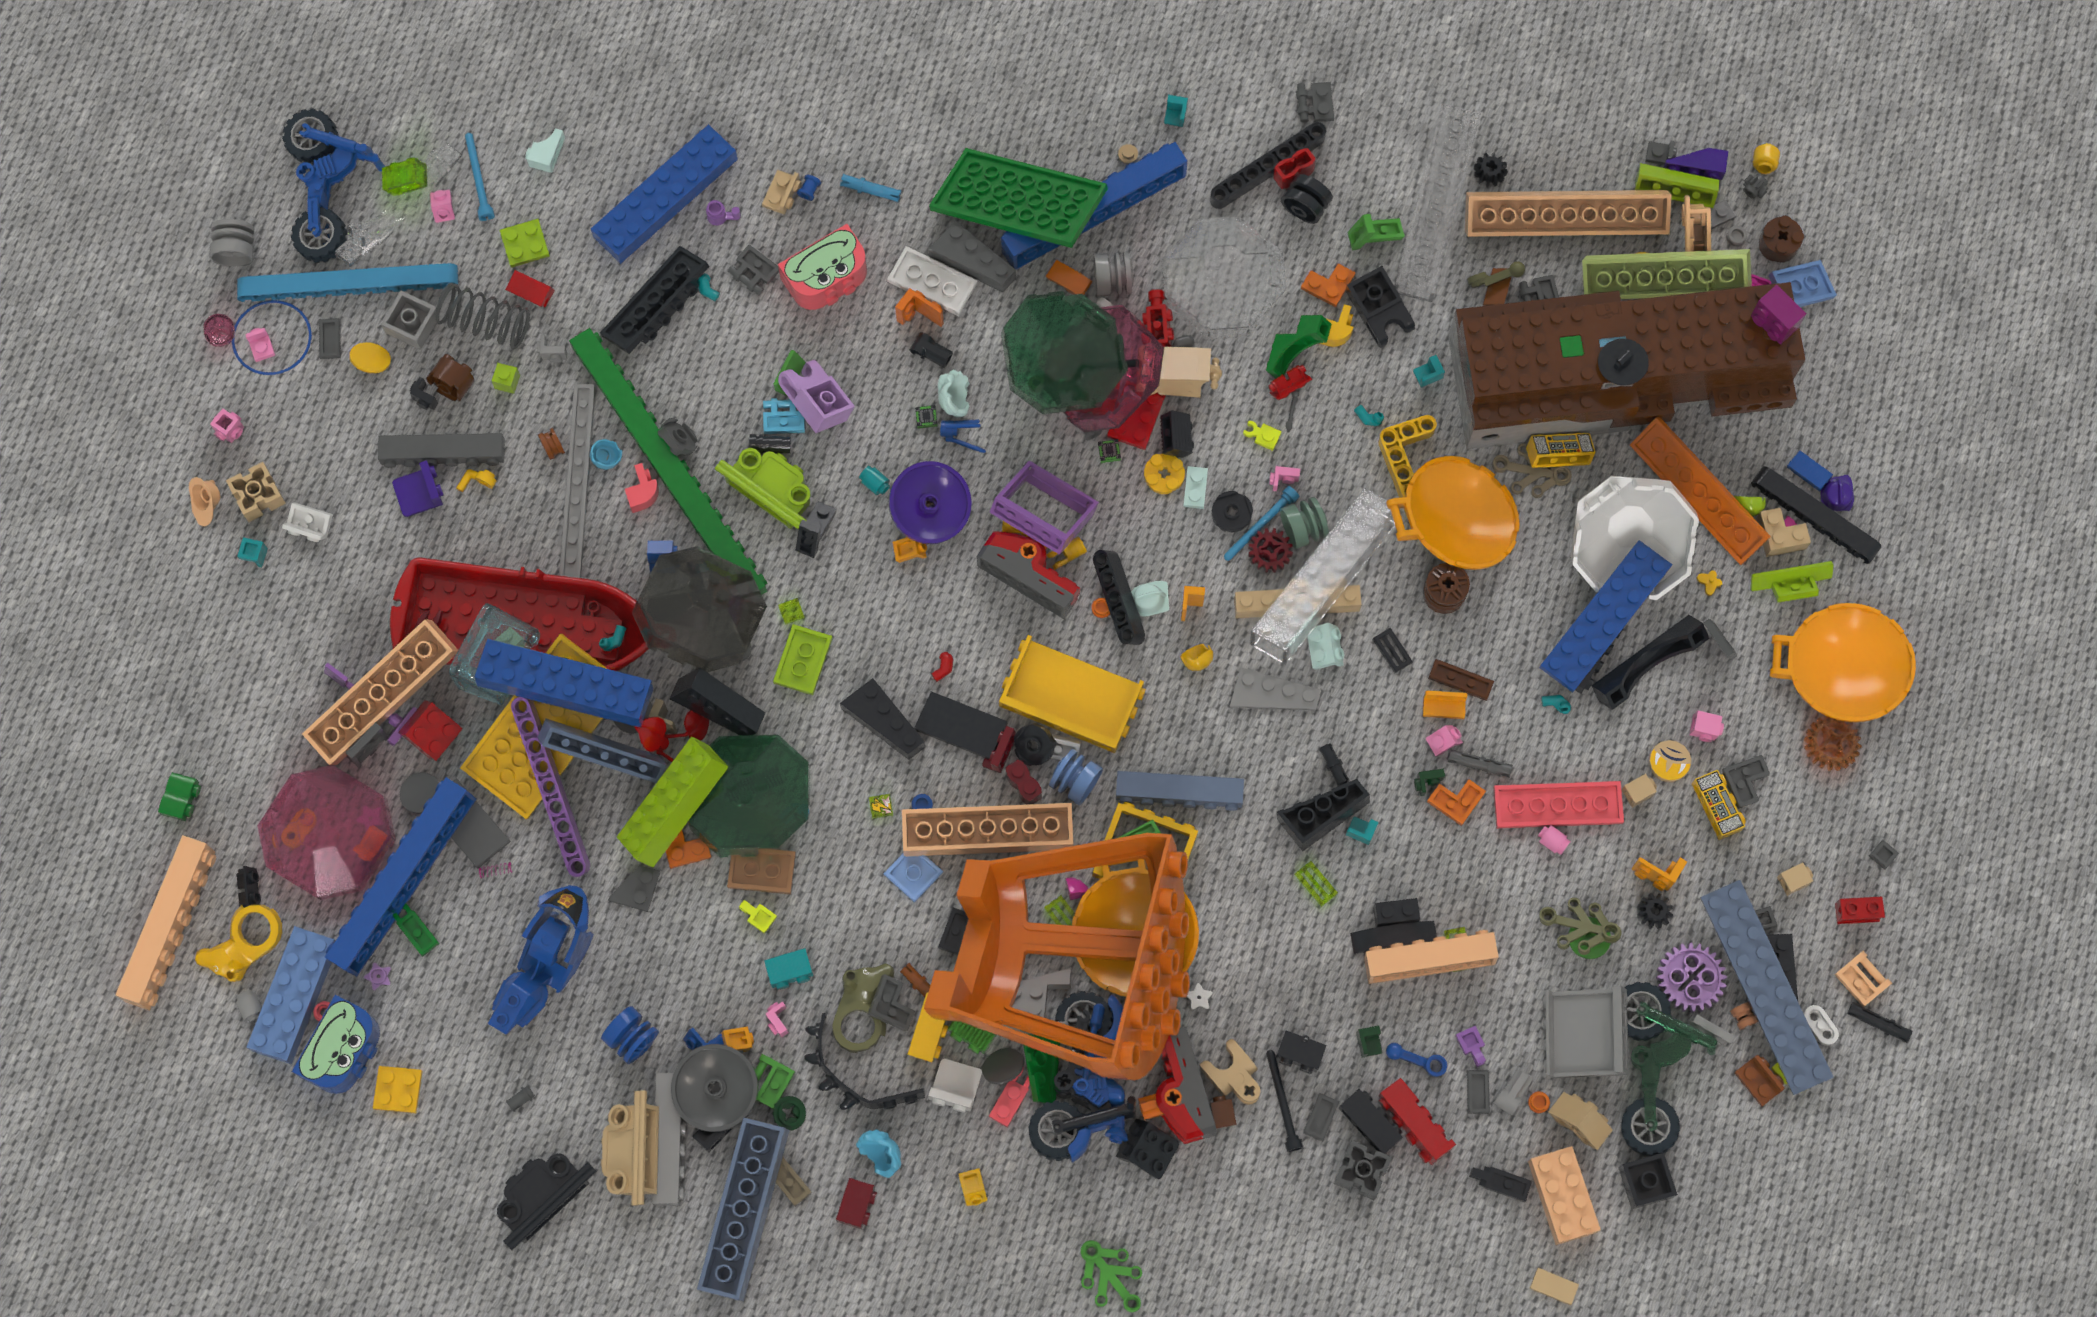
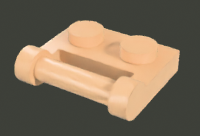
M1864 951L1834 974L1862 1007H1865L1892 984L1869 961ZM1859 962L1879 984L1877 988L1857 966Z

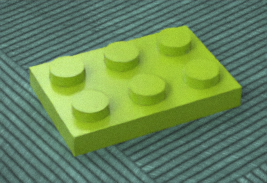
M793 624L773 684L814 695L833 637Z

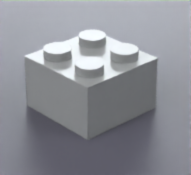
M400 290L381 326L386 334L421 350L437 323L435 319L436 307Z

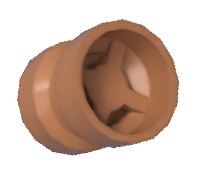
M1749 1002L1730 1010L1732 1016L1738 1021L1737 1026L1739 1030H1743L1746 1026H1751L1758 1022L1756 1016L1751 1011L1752 1007Z

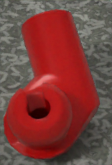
M948 652L940 654V668L931 673L936 682L952 672L954 659Z

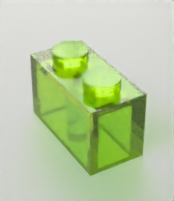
M410 157L405 161L394 162L389 166L382 167V190L393 196L428 187L427 164L418 160V158Z

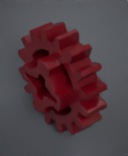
M1265 528L1264 534L1258 531L1257 538L1252 536V543L1248 546V549L1252 551L1248 553V557H1254L1251 563L1252 565L1258 563V570L1264 567L1265 573L1269 569L1276 573L1277 567L1283 570L1284 563H1290L1288 557H1292L1293 552L1289 550L1293 548V544H1287L1290 538L1289 536L1283 538V531L1277 534L1276 528H1273L1272 532ZM1264 540V544L1257 548L1258 544ZM1271 547V549L1274 550V553H1270V551L1267 550V548ZM1284 553L1283 557L1277 561V556Z

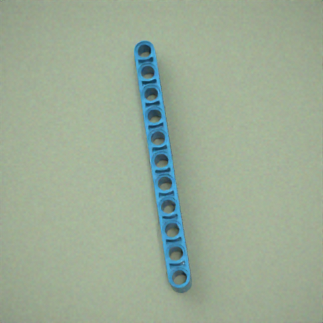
M452 263L240 277L237 279V300L245 302V300L265 301L268 298L282 300L285 297L297 299L306 298V296L326 297L329 294H332V296L346 295V293L358 295L366 294V292L387 293L390 290L400 292V290L407 291V289H413V291L427 290V288H433V290L444 289L449 283L458 284V266Z

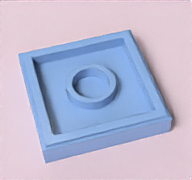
M902 854L883 875L915 903L943 871L925 855L906 857Z

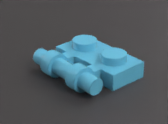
M771 398V400L763 401V409H771V412H763L764 434L805 433V419L799 411H796V407L790 399L778 400V398ZM778 408H790V411L778 412Z

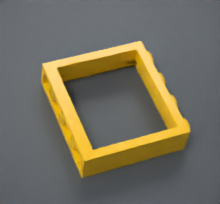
M1118 802L1105 840L1113 839L1122 813L1147 822L1154 820L1158 826L1189 836L1184 850L1189 860L1198 835V830H1195L1193 825L1187 823L1181 825L1175 823V820L1171 817L1163 816L1161 818L1155 816V812L1143 809L1141 811L1136 809L1135 805L1124 802L1122 804ZM1102 866L1094 867L1092 877L1098 879L1104 877Z

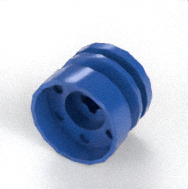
M633 1006L627 1007L617 1015L601 1036L602 1041L611 1049L621 1045L617 1054L620 1057L624 1056L623 1060L627 1064H631L641 1057L651 1047L659 1033L655 1027L650 1028L651 1023L649 1021L639 1025L643 1016Z

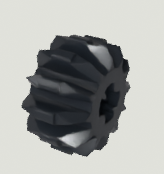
M1495 152L1492 153L1491 157L1485 153L1483 158L1479 157L1477 163L1474 164V177L1479 178V184L1486 181V187H1489L1490 182L1496 187L1498 182L1502 183L1504 181V176H1507L1508 170L1505 169L1507 162H1502V156L1496 158Z
M1650 893L1648 899L1643 897L1641 899L1642 904L1637 905V909L1640 910L1637 917H1644L1641 924L1644 925L1648 921L1649 929L1653 928L1654 923L1657 929H1661L1662 924L1667 926L1669 924L1668 919L1673 917V914L1669 912L1673 909V905H1666L1669 899L1665 898L1662 901L1660 893H1658L1656 899L1653 893ZM1653 907H1656L1655 910L1659 909L1660 912L1655 915V912H1651Z

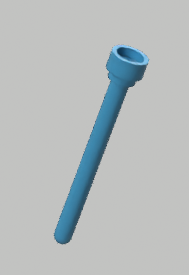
M466 133L465 139L480 203L477 211L480 221H486L488 216V220L495 217L494 210L487 202L473 135Z
M1287 486L1282 491L1281 499L1224 554L1226 561L1231 560L1281 508L1291 502L1294 503L1300 497L1291 486Z

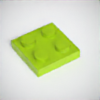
M538 218L499 230L511 268L550 256Z

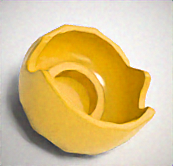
M1199 644L1183 652L1180 658L1187 669L1201 671L1207 668L1213 661V650L1210 645L1207 648L1204 644Z

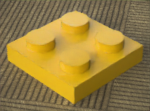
M379 1066L373 1109L417 1114L423 1071L419 1069Z

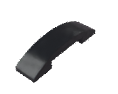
M1419 921L1365 929L1350 933L1353 953L1359 954L1366 953V951H1369V948L1375 946H1382V949L1391 948L1390 945L1395 943H1403V946L1412 945V941L1415 940L1431 942L1433 938L1437 937L1434 921Z

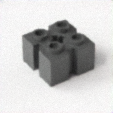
M1351 1140L1343 1159L1348 1162L1347 1166L1341 1165L1334 1184L1349 1191L1354 1186L1360 1189L1359 1195L1375 1200L1383 1182L1378 1177L1379 1175L1384 1176L1386 1174L1392 1157L1377 1150L1373 1155L1367 1153V1146ZM1362 1166H1365V1171H1368V1174L1361 1175L1357 1168L1360 1169Z

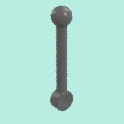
M1297 390L1291 393L1293 398L1288 422H1286L1287 430L1292 429L1296 399L1299 397V391Z

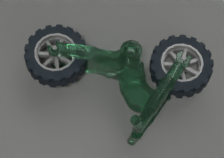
M1635 982L1625 987L1627 989V1004L1633 999L1637 1008L1627 1007V1011L1636 1012L1630 1020L1627 1018L1628 1038H1633L1636 1041H1648L1652 1038H1657L1663 1032L1668 1031L1672 1033L1669 1039L1650 1044V1048L1637 1046L1633 1049L1631 1062L1633 1067L1642 1073V1092L1644 1097L1635 1100L1627 1107L1621 1122L1622 1135L1626 1144L1636 1153L1638 1152L1644 1156H1654L1666 1153L1672 1148L1679 1137L1680 1121L1675 1109L1665 1100L1663 1101L1656 1097L1661 1068L1673 1065L1687 1056L1691 1050V1042L1707 1048V1053L1714 1055L1716 1053L1717 1040L1701 1032L1699 1029L1673 1018L1667 995L1658 986L1651 985L1648 982ZM1646 996L1644 1002H1640V1004L1636 997ZM1649 998L1655 1002V1006H1648ZM1636 1019L1640 1020L1641 1027L1635 1026L1632 1022ZM1644 1021L1650 1023L1651 1025L1645 1027ZM1638 1054H1643L1644 1062L1639 1063ZM1640 1114L1645 1120L1644 1123L1635 1122ZM1657 1114H1661L1664 1117L1665 1121L1657 1123ZM1667 1124L1665 1134L1657 1129L1658 1126ZM1634 1126L1644 1127L1645 1129L1637 1136ZM1648 1132L1650 1142L1643 1141L1640 1138ZM1655 1133L1663 1137L1659 1141L1653 1142V1135Z

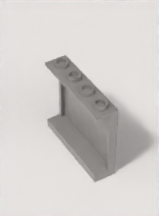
M1613 986V989L1552 992L1549 989L1545 990L1543 1007L1546 1009V1017L1543 1018V1027L1546 1030V1038L1543 1040L1544 1051H1546V1060H1544L1543 1066L1547 1076L1551 1078L1629 1075L1627 989L1622 986Z

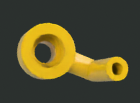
M468 469L456 489L463 492L471 478L490 489H493L497 481L494 478L495 475L486 469L484 472Z

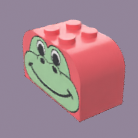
M848 224L843 225L778 264L780 279L796 303L808 310L820 309L827 304L831 306L842 295L852 294L856 287L865 280L867 275L864 248Z

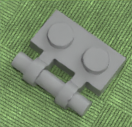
M1697 1014L1691 1015L1687 1022L1694 1026L1693 1028L1698 1032L1710 1035L1712 1040L1723 1045L1726 1043L1731 1044L1735 1038L1731 1033Z

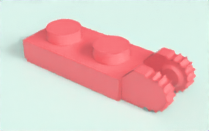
M1023 1069L1015 1079L1007 1083L989 1114L990 1118L1007 1128L1029 1091V1076H1027L1024 1085L1017 1083L1019 1076L1024 1071Z

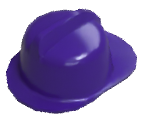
M1847 474L1832 477L1820 491L1821 503L1833 511H1850L1854 502L1853 483L1850 476Z

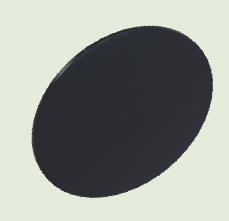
M1630 339L1610 341L1601 349L1598 357V367L1601 374L1608 381L1616 385L1624 386L1638 382L1644 377L1649 366L1648 355L1644 348Z

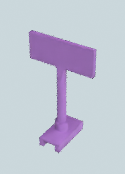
M329 663L325 665L324 674L343 688L346 686L348 689L354 686V684L348 682V678ZM415 707L409 710L403 718L397 713L387 718L389 720L388 723L394 727L387 740L392 746H395L402 737L398 732L417 710Z

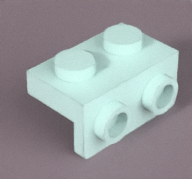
M1325 623L1306 629L1313 669H1321L1332 665H1344V651L1340 645L1341 632L1336 625Z

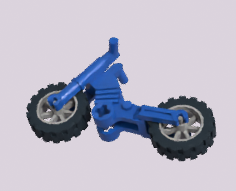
M313 108L310 110L303 109L300 113L292 115L293 118L291 120L288 119L286 122L287 126L283 129L284 136H282V140L285 143L284 146L289 153L299 162L304 161V163L297 167L296 175L308 187V212H303L302 216L295 220L296 224L292 226L291 230L293 232L291 240L294 242V248L308 261L313 260L315 263H320V261L328 262L329 259L336 258V254L343 251V245L347 243L346 235H348L345 223L336 213L328 209L331 186L344 181L343 178L354 170L357 159L373 163L379 171H384L385 165L379 156L373 153L371 147L340 137L335 123L327 114ZM317 125L322 126V129L317 130ZM298 138H305L300 144H298ZM309 142V148H303ZM307 237H313L307 244ZM318 241V247H312Z

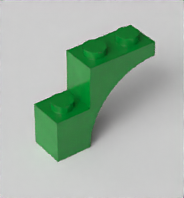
M1301 315L1296 334H1276L1266 371L1275 379L1285 375L1289 365L1301 352L1313 345L1327 342L1332 324L1322 315Z

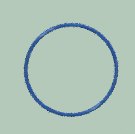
M279 300L257 303L248 308L235 323L232 332L234 354L244 367L258 374L276 375L289 371L303 360L310 348L312 339L310 323L304 313L290 303ZM268 303L285 304L298 311L304 318L309 332L308 344L301 358L292 366L277 372H262L249 367L239 357L235 347V332L241 319L255 307Z

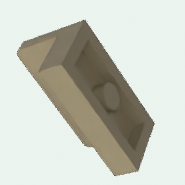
M656 698L649 717L662 718L666 723V732L677 734L678 731L674 722L665 719L668 713L665 702Z

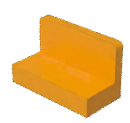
M1184 586L1181 621H1185L1187 606L1203 607L1205 587Z
M1425 691L1423 696V717L1465 719L1468 693Z

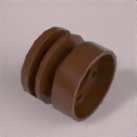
M1448 563L1435 566L1429 572L1424 584V601L1429 608L1437 613L1448 614L1460 609L1467 597L1470 587L1469 576L1463 568L1455 567Z

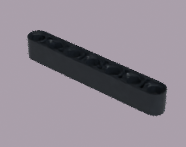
M1320 122L1310 124L1214 186L1210 194L1211 206L1216 209L1226 207L1274 176V168L1280 161L1292 158L1301 149L1308 148L1312 151L1322 145L1326 137L1325 125ZM1318 132L1321 136H1314L1312 133ZM1303 143L1305 146L1299 147L1296 144ZM1286 153V154H1288L1289 156H1288V157H1282V156H1280V154ZM1264 164H1271L1273 167L1266 168ZM1253 174L1256 178L1251 179L1247 175ZM1238 185L1240 188L1233 189L1231 186ZM1221 195V196H1223L1224 198L1221 199V200H1218V199L1215 198V196Z
M1763 466L1752 480L1751 485L1753 488L1757 487L1760 489L1763 495L1771 500H1776L1778 505L1788 512L1792 511L1795 513L1794 516L1803 522L1813 525V529L1822 535L1826 534L1829 536L1831 541L1840 547L1841 545L1845 547L1846 551L1856 558L1860 557L1863 559L1865 564H1870L1882 546L1876 539L1771 468Z

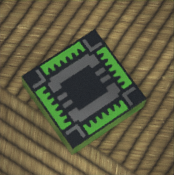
M935 405L915 407L917 429L938 427Z
M1118 439L1098 442L1101 463L1121 460Z

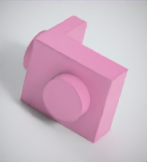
M450 189L430 193L431 209L435 222L454 220L455 215L452 208Z
M1445 725L1425 738L1435 756H1439L1455 745L1463 743L1460 739V731L1453 725Z
M776 1002L767 1009L768 1012L765 1015L770 1021L768 1027L774 1035L779 1034L782 1038L788 1034V1030L777 1015L786 1009V1005L783 1002L780 1004Z

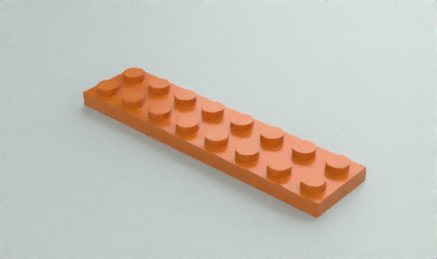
M1656 417L1630 444L1633 450L1661 480H1669L1675 485L1696 510L1699 521L1740 565L1744 564L1771 538L1765 529L1660 417Z

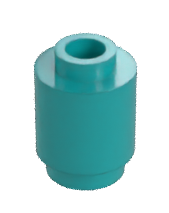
M867 466L859 476V479L862 480L861 483L875 495L885 494L890 487V480L875 467Z

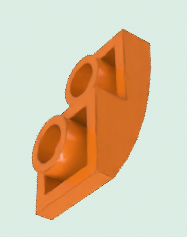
M1058 260L1054 262L1046 275L1047 279L1064 287L1066 291L1081 299L1092 284L1089 278Z

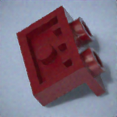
M1006 726L1004 732H1000L997 739L999 744L996 750L992 751L989 760L986 758L983 760L982 766L984 768L1002 773L1014 744V736L1016 734L1014 728Z

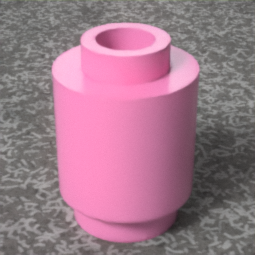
M1552 825L1549 828L1545 826L1538 835L1541 838L1539 843L1553 853L1557 852L1560 855L1571 842L1565 834Z

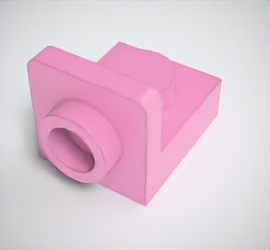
M255 328L250 333L245 334L256 362L276 356L265 328Z
M1276 466L1275 472L1270 473L1269 485H1273V491H1277L1278 480H1282L1284 484L1298 482L1300 469Z

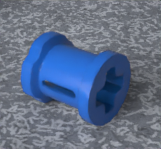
M806 174L804 177L805 181L801 189H798L797 194L801 198L813 201L814 193L817 187L821 185V181L815 176Z

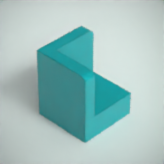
M1168 95L1164 124L1184 126L1188 98Z
M1437 355L1429 357L1427 364L1413 369V373L1421 388L1443 379L1445 374Z
M243 537L237 557L241 560L255 562L258 567L262 568L268 548L262 541Z
M1353 817L1346 836L1369 845L1379 822L1373 819L1367 822L1358 817Z

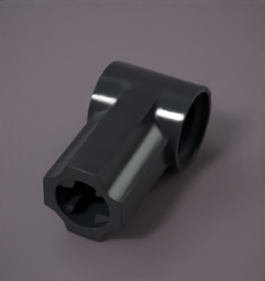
M923 332L918 334L909 349L912 354L915 355L916 353L921 356V359L926 358L943 368L947 366L953 355V351L936 343L931 336Z

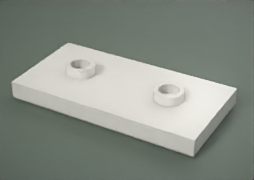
M907 246L887 278L888 283L905 291H908L909 288L913 291H920L926 297L925 299L938 303L942 309L957 316L961 314L978 283L976 279Z

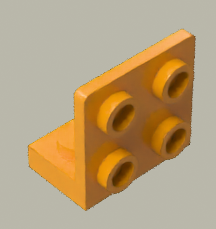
M1639 857L1632 870L1635 871L1634 874L1642 880L1647 878L1652 881V885L1656 889L1669 891L1687 861L1680 857L1677 862L1672 861L1664 872Z

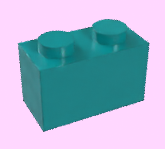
M805 948L764 960L772 988L776 987L777 990L789 987V983L795 981L798 984L805 983L810 980L809 977L813 976Z

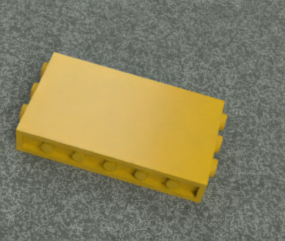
M1030 635L1027 636L1026 641L1022 639L1018 648L1020 652L1018 659L1014 658L1010 666L1012 673L1010 677L1005 678L1002 684L1004 691L999 700V707L1115 753L1121 738H1126L1130 726L1127 725L1129 719H1134L1138 708L1135 705L1137 701H1142L1146 692V689L1143 688L1144 681L1140 680L1138 684L1032 641V636Z

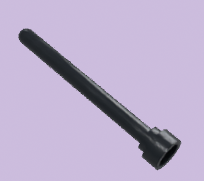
M1268 1050L1266 1056L1288 1137L1285 1143L1287 1152L1301 1150L1304 1148L1302 1139H1299V1136L1295 1133L1275 1052Z

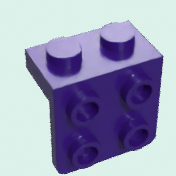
M427 460L419 463L420 471L392 481L404 517L443 505L441 496H444L441 485L436 484L435 478L438 476L434 465L430 466Z

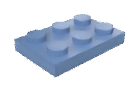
M1821 260L1772 271L1768 275L1772 284L1791 282L1794 302L1799 307L1831 300L1837 296Z

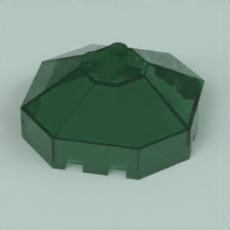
M1056 291L1048 292V294L1028 295L1001 331L1009 389L1043 415L1101 407L1128 370L1127 361L1125 362L1123 336L1117 333L1115 318L1083 294L1065 296V292Z
M779 735L717 737L709 746L727 764L728 769L689 819L690 830L719 857H728V855L756 857L759 854L758 849L779 848L808 820V806L810 805V768L808 761Z

